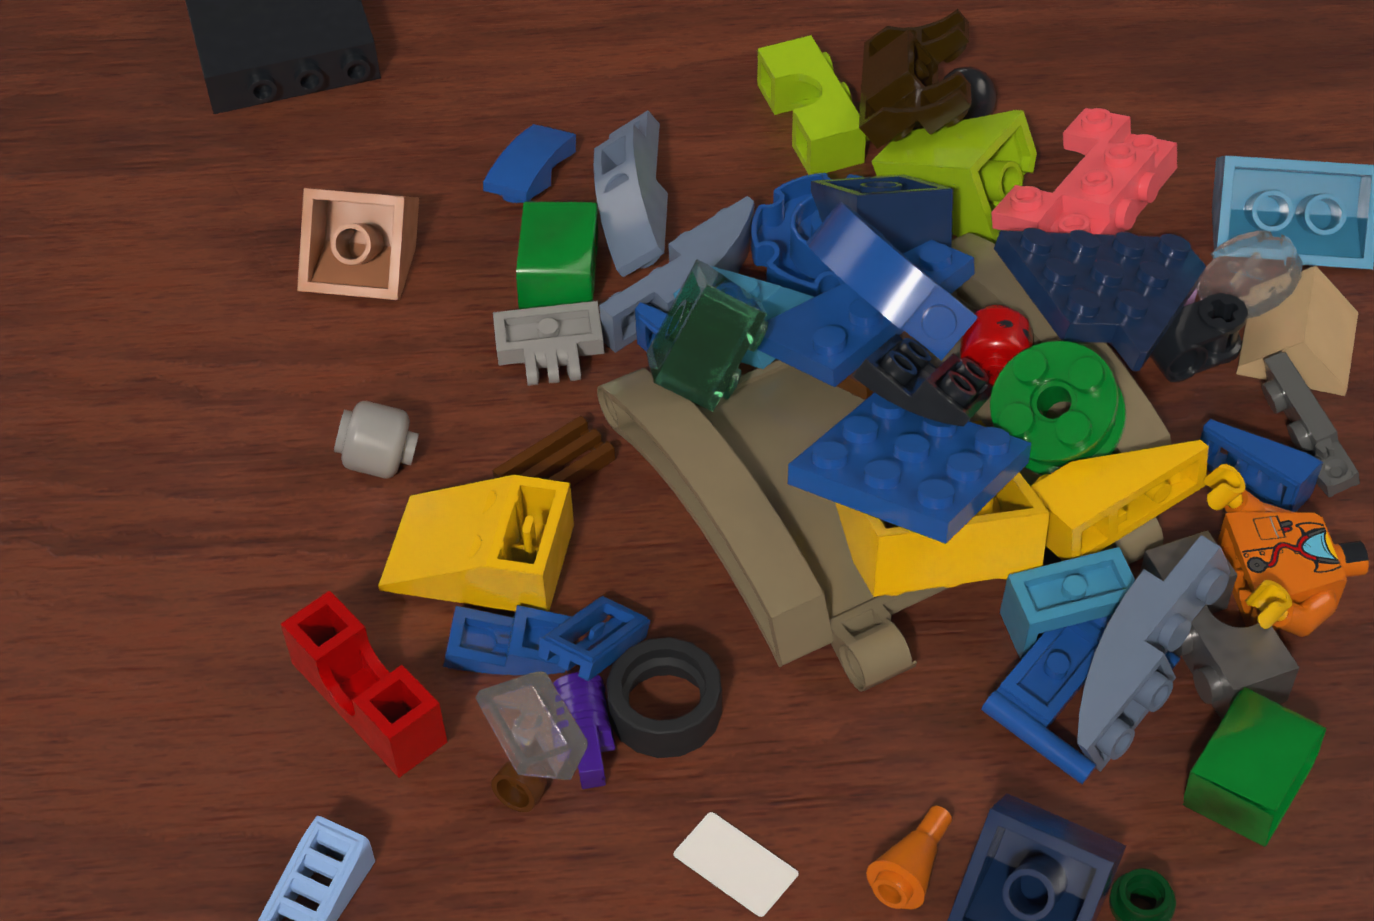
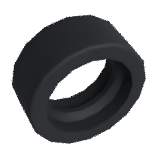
M668 637L648 639L628 648L614 662L607 679L610 723L620 741L637 753L656 758L683 756L702 747L716 732L722 715L720 671L710 655L691 642ZM672 675L684 678L700 690L699 704L690 713L677 719L655 720L643 717L629 705L630 692L640 682L654 676Z

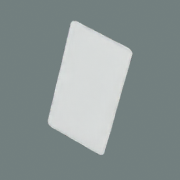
M713 812L708 813L673 853L675 858L759 917H763L799 874L796 869Z

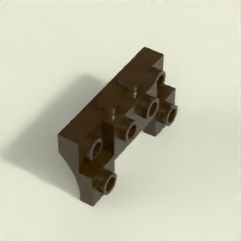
M959 9L936 22L923 26L905 28L886 26L864 42L859 128L877 149L890 140H901L921 125L931 135L943 126L947 128L954 126L967 114L971 107V84L964 75L957 71L950 77L938 82V64L942 61L949 63L963 53L967 43H969V22Z

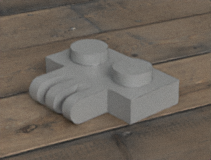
M598 301L493 312L498 365L525 363L528 386L538 385V369L547 368L549 384L560 382L558 366H567L570 381L581 380L579 356L604 354Z

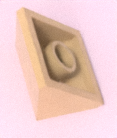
M1317 266L1252 291L1236 374L1267 380L1264 359L1279 352H1286L1309 389L1345 396L1348 388L1358 311Z

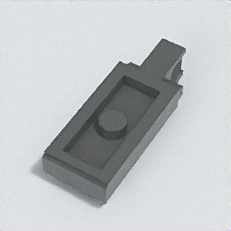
M1279 352L1264 359L1268 382L1263 383L1261 387L1270 408L1275 414L1281 411L1285 413L1290 421V424L1287 425V430L1296 449L1305 453L1309 452L1312 456L1323 462L1316 484L1329 498L1334 496V494L1360 484L1359 472L1338 441L1336 429L1287 353Z

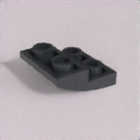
M897 333L867 357L852 375L882 398L909 412L941 423L963 427L991 397L993 386L988 383L989 377L987 373L972 360L967 358L959 359L955 354H952L937 368L930 362L931 356L922 345L910 338L902 339Z

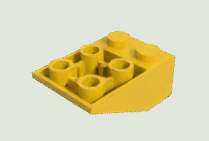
M510 475L411 495L380 579L379 591L515 611L517 605L549 612L574 527L570 483Z

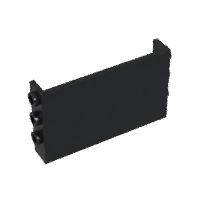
M185 0L213 114L381 79L375 41L361 0Z

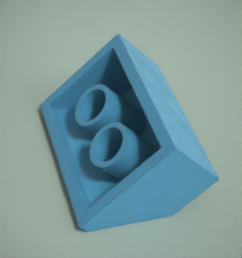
M1241 156L1217 157L1212 199L1214 259L1373 270L1374 165Z

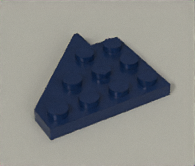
M1027 228L1024 231L1000 230L994 246L996 253L1061 341L1111 343L1132 371L1141 370L1199 285L1207 267L1191 249L1190 243L1174 234H1163L1161 237L1137 236L1129 232H1118L1116 235L1091 234L1082 230H1073L1070 233H1052L1036 228Z

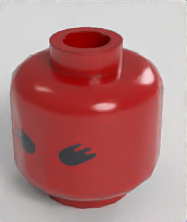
M992 305L976 311L974 314L978 318L961 337L960 359L967 358L978 364L989 377L988 383L991 386H994L998 375L1012 358L1033 346V329L1028 319L1018 311L1003 305Z

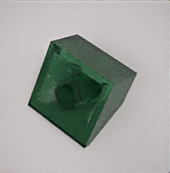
M696 259L646 352L653 382L713 412L721 398L728 400L735 391L742 373L738 366L747 350L754 352L766 334L768 322L764 319L767 313L761 301L708 264Z

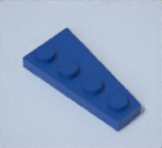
M932 239L903 253L904 256L950 294L975 274L974 257ZM844 282L749 329L751 347L836 387L856 371L867 357L896 333L900 335L904 330L902 328L899 329Z

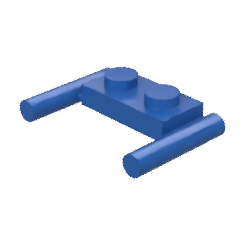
M1113 615L1044 632L981 708L984 713L1082 785L1097 765L1048 728L1085 684L1094 653ZM1170 651L1165 654L1173 670L1181 658Z

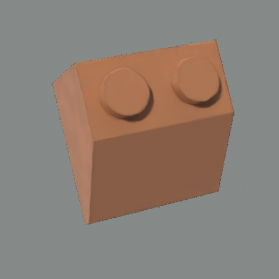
M304 188L297 291L400 300L416 249L419 198Z

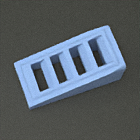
M316 816L301 838L258 921H282L284 917L294 921H337L375 863L370 841L359 833L321 816ZM326 854L333 856L341 860L342 862H339L331 857L326 856ZM314 872H317L332 879V882L328 887L311 879V876ZM301 895L320 905L317 911H314L295 902V900Z

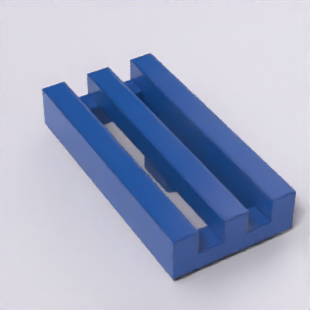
M601 596L543 636L537 656L548 661L556 654L559 655L558 667L569 671L578 664L580 665L578 676L589 681L615 662L628 648L644 640L647 637L651 620ZM607 615H610V616L613 617L612 619H610V620L607 621L606 623L602 622L603 620H605V619L607 618ZM590 631L587 637L582 639L576 645L573 644L574 641H576L578 638H580L585 633Z

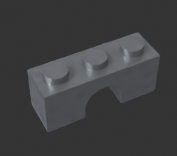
M1207 530L1146 550L1140 573L1145 569L1164 581L1200 535L1214 543L1216 542ZM1226 557L1225 559L1231 574L1229 575L1225 591L1215 603L1211 605L1205 604L1191 622V629L1186 640L1178 649L1173 651L1178 657L1181 656L1192 672L1195 688L1200 698L1206 704H1212L1221 720H1223L1239 692L1244 687L1278 704L1288 701L1299 671V666L1272 626L1269 629L1262 628L1260 624L1241 628L1232 627L1220 622L1212 615L1227 609L1237 578V573Z

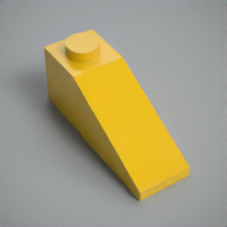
M1202 440L1076 460L1069 462L1051 474L1042 475L1030 487L1050 512L1045 546L1062 561L1097 553L1205 487L1204 478L1207 471L1209 446Z

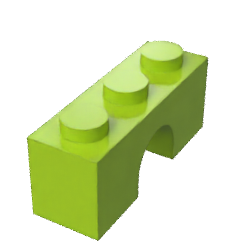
M812 35L758 48L757 85L774 115L793 111L792 147L808 175L828 173L865 163V146L869 139L859 128L860 113H858L852 103L851 93L847 84L839 82L836 77L829 54L821 52Z

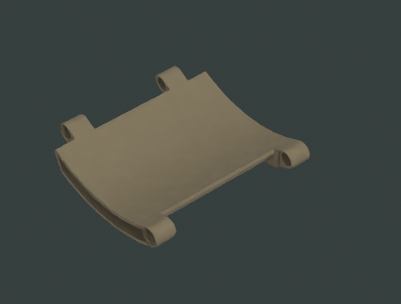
M971 233L952 239L951 248L974 257L975 274L951 293V295L973 313L992 305H1003L1018 311L1028 319L1033 329V346L1044 342L1061 341L996 253L994 243ZM961 338L942 361L927 350L931 356L930 362L938 368L952 354H955L960 359ZM1073 342L1091 349L1107 363L1123 394L1126 404V424L1122 438L1111 455L1171 445L1170 434L1154 407L1107 343ZM780 360L770 363L764 369H755L689 398L668 379H659L644 368L597 387L598 401L607 422L613 430L633 445L654 467L697 523L748 606L779 667L831 643L850 682L861 692L916 667L917 661L912 662L906 640L900 630L891 622V615L950 587L910 591L897 596L883 595L873 597L853 563L835 502L787 484L788 464L864 402L865 399L854 396L837 386L833 387ZM990 398L969 422L981 420L986 427H994L990 413ZM1058 402L1048 410L1046 417L1052 419L1059 418L1062 414L1068 412L1071 403ZM1025 467L1020 471L1030 486L1042 476ZM1157 518L1151 519L1101 551L1120 547L1128 565L1144 558L1146 550L1163 545L1164 537Z

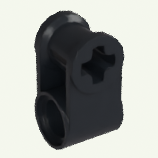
M1217 293L1184 306L1150 355V358L1170 382L1184 381L1204 370L1220 364L1230 363L1238 357L1241 351L1242 340L1239 330L1247 322L1248 309L1245 303L1231 294Z

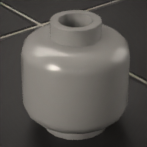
M361 401L356 404L353 411L344 409L334 452L342 454V463L349 470L389 479L397 473L400 463L411 466L419 433L408 431L410 419L404 410L370 401Z

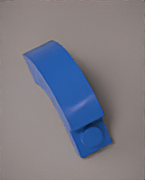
M841 200L806 242L815 255L855 292L941 361L978 318L970 309L896 249L881 232Z

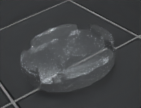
M1254 231L1241 234L1224 242L1211 253L1213 260L1207 265L1196 289L1201 300L1217 293L1236 296L1245 303L1248 309L1247 319L1257 317L1279 306L1293 293L1302 277L1303 262L1290 238L1284 235L1281 238L1273 237L1270 231Z

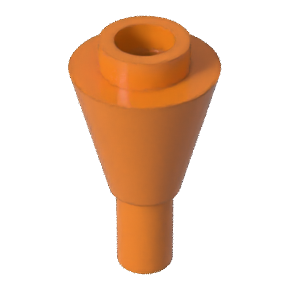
M932 806L916 831L909 833L868 866L866 872L867 880L873 893L883 904L895 909H916L923 904L937 853V844L952 822V816L945 808Z

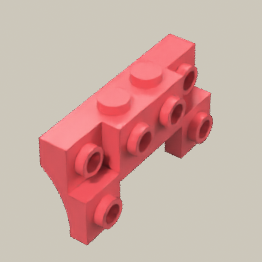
M1085 108L1063 132L1064 149L1081 153L1085 157L1053 193L1042 191L1033 186L1015 185L991 212L992 227L1002 231H1024L1027 228H1036L1052 233H1070L1073 230H1082L1091 234L1116 235L1118 232L1130 230L1136 221V217L1148 203H1152L1156 199L1160 188L1177 169V143L1157 139L1148 134H1131L1130 116L1110 113V111L1102 108Z

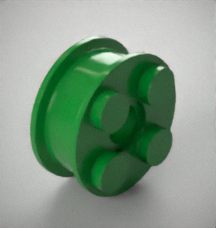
M1050 341L1025 349L1012 358L1002 369L991 393L990 413L994 427L1005 430L1010 436L1031 443L1029 463L1025 468L1039 475L1051 474L1071 461L1111 455L1119 444L1125 429L1126 404L1112 371L1097 353L1077 343ZM1058 402L1071 403L1068 412L1062 414L1059 418L1052 419L1046 417L1048 410Z

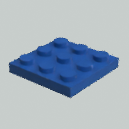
M874 392L788 464L787 484L946 544L1029 463L1031 443L1010 436L1005 430L996 427H984L969 421L963 427L927 419L887 401Z

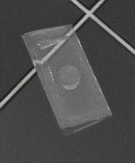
M546 672L530 673L478 691L475 698L518 775L562 780L572 779L587 749L588 742Z

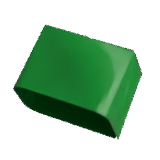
M524 201L516 268L519 309L591 302L594 300L598 251L597 203Z
M1244 687L1239 692L1217 731H1215L1190 771L1183 805L1265 847L1313 767L1322 745L1326 727Z

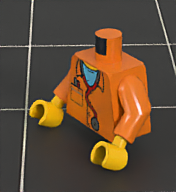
M1222 464L1204 478L1205 485L1213 488L1207 494L1208 505L1214 510L1225 508V511L1228 512L1225 513L1217 545L1222 548L1225 557L1237 573L1232 593L1245 627L1260 624L1264 629H1269L1272 626L1274 630L1282 629L1299 637L1310 635L1331 617L1337 609L1347 582L1346 577L1366 575L1368 572L1369 559L1363 542L1353 541L1333 544L1323 517L1312 512H1293L1260 501L1245 490L1244 478L1231 465Z

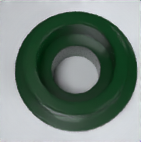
M1141 868L1127 872L1115 881L1109 896V906L1117 921H1171L1176 909V898L1168 881L1161 874L1150 869ZM1137 898L1144 899L1150 903L1152 909H1140L1133 905L1131 900Z

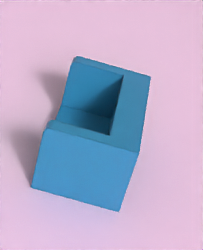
M1120 547L1008 575L1000 614L1020 659L1036 643L1037 636L1040 633L1114 614L1124 595L1135 582V578Z

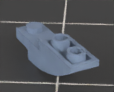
M648 110L609 134L607 141L594 148V183L601 223L616 270L622 277L638 268H647L653 265L664 254L668 193L656 180L660 123Z
M746 196L730 207L721 209L715 216L692 230L680 234L668 244V264L654 269L645 278L627 289L613 294L607 301L600 304L603 342L616 353L637 339L635 308L640 302L682 320L673 293L688 283L697 271L714 266L739 273L751 248L754 201Z
M1202 535L1195 541L1164 581L1143 569L1115 610L1097 646L1084 685L1079 711L1077 744L1084 755L1097 765L1095 769L1100 772L1110 759L1116 760L1127 751L1134 739L1135 728L1149 711H1157L1167 701L1172 692L1173 681L1176 679V676L1165 654L1168 651H1175L1183 644L1190 632L1193 619L1205 604L1211 605L1215 603L1227 587L1231 572L1222 548Z

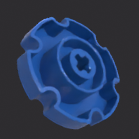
M826 173L802 176L777 187L773 193V204L759 205L751 225L752 259L756 266L767 267L766 282L814 297L844 283L839 276L815 255L806 243L822 224L811 193V181L830 180ZM849 174V175L847 176V178H859V177H862V176L853 175V174Z

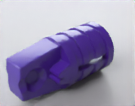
M579 672L560 677L550 687L556 714L561 758H577L582 789L605 786L606 781L601 752L615 750V742L604 694V680L597 674L587 681L579 677Z

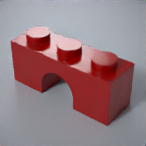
M330 590L280 623L291 662L295 668L398 778L448 743L440 703L403 665H400L392 672L385 668L369 642L365 626Z

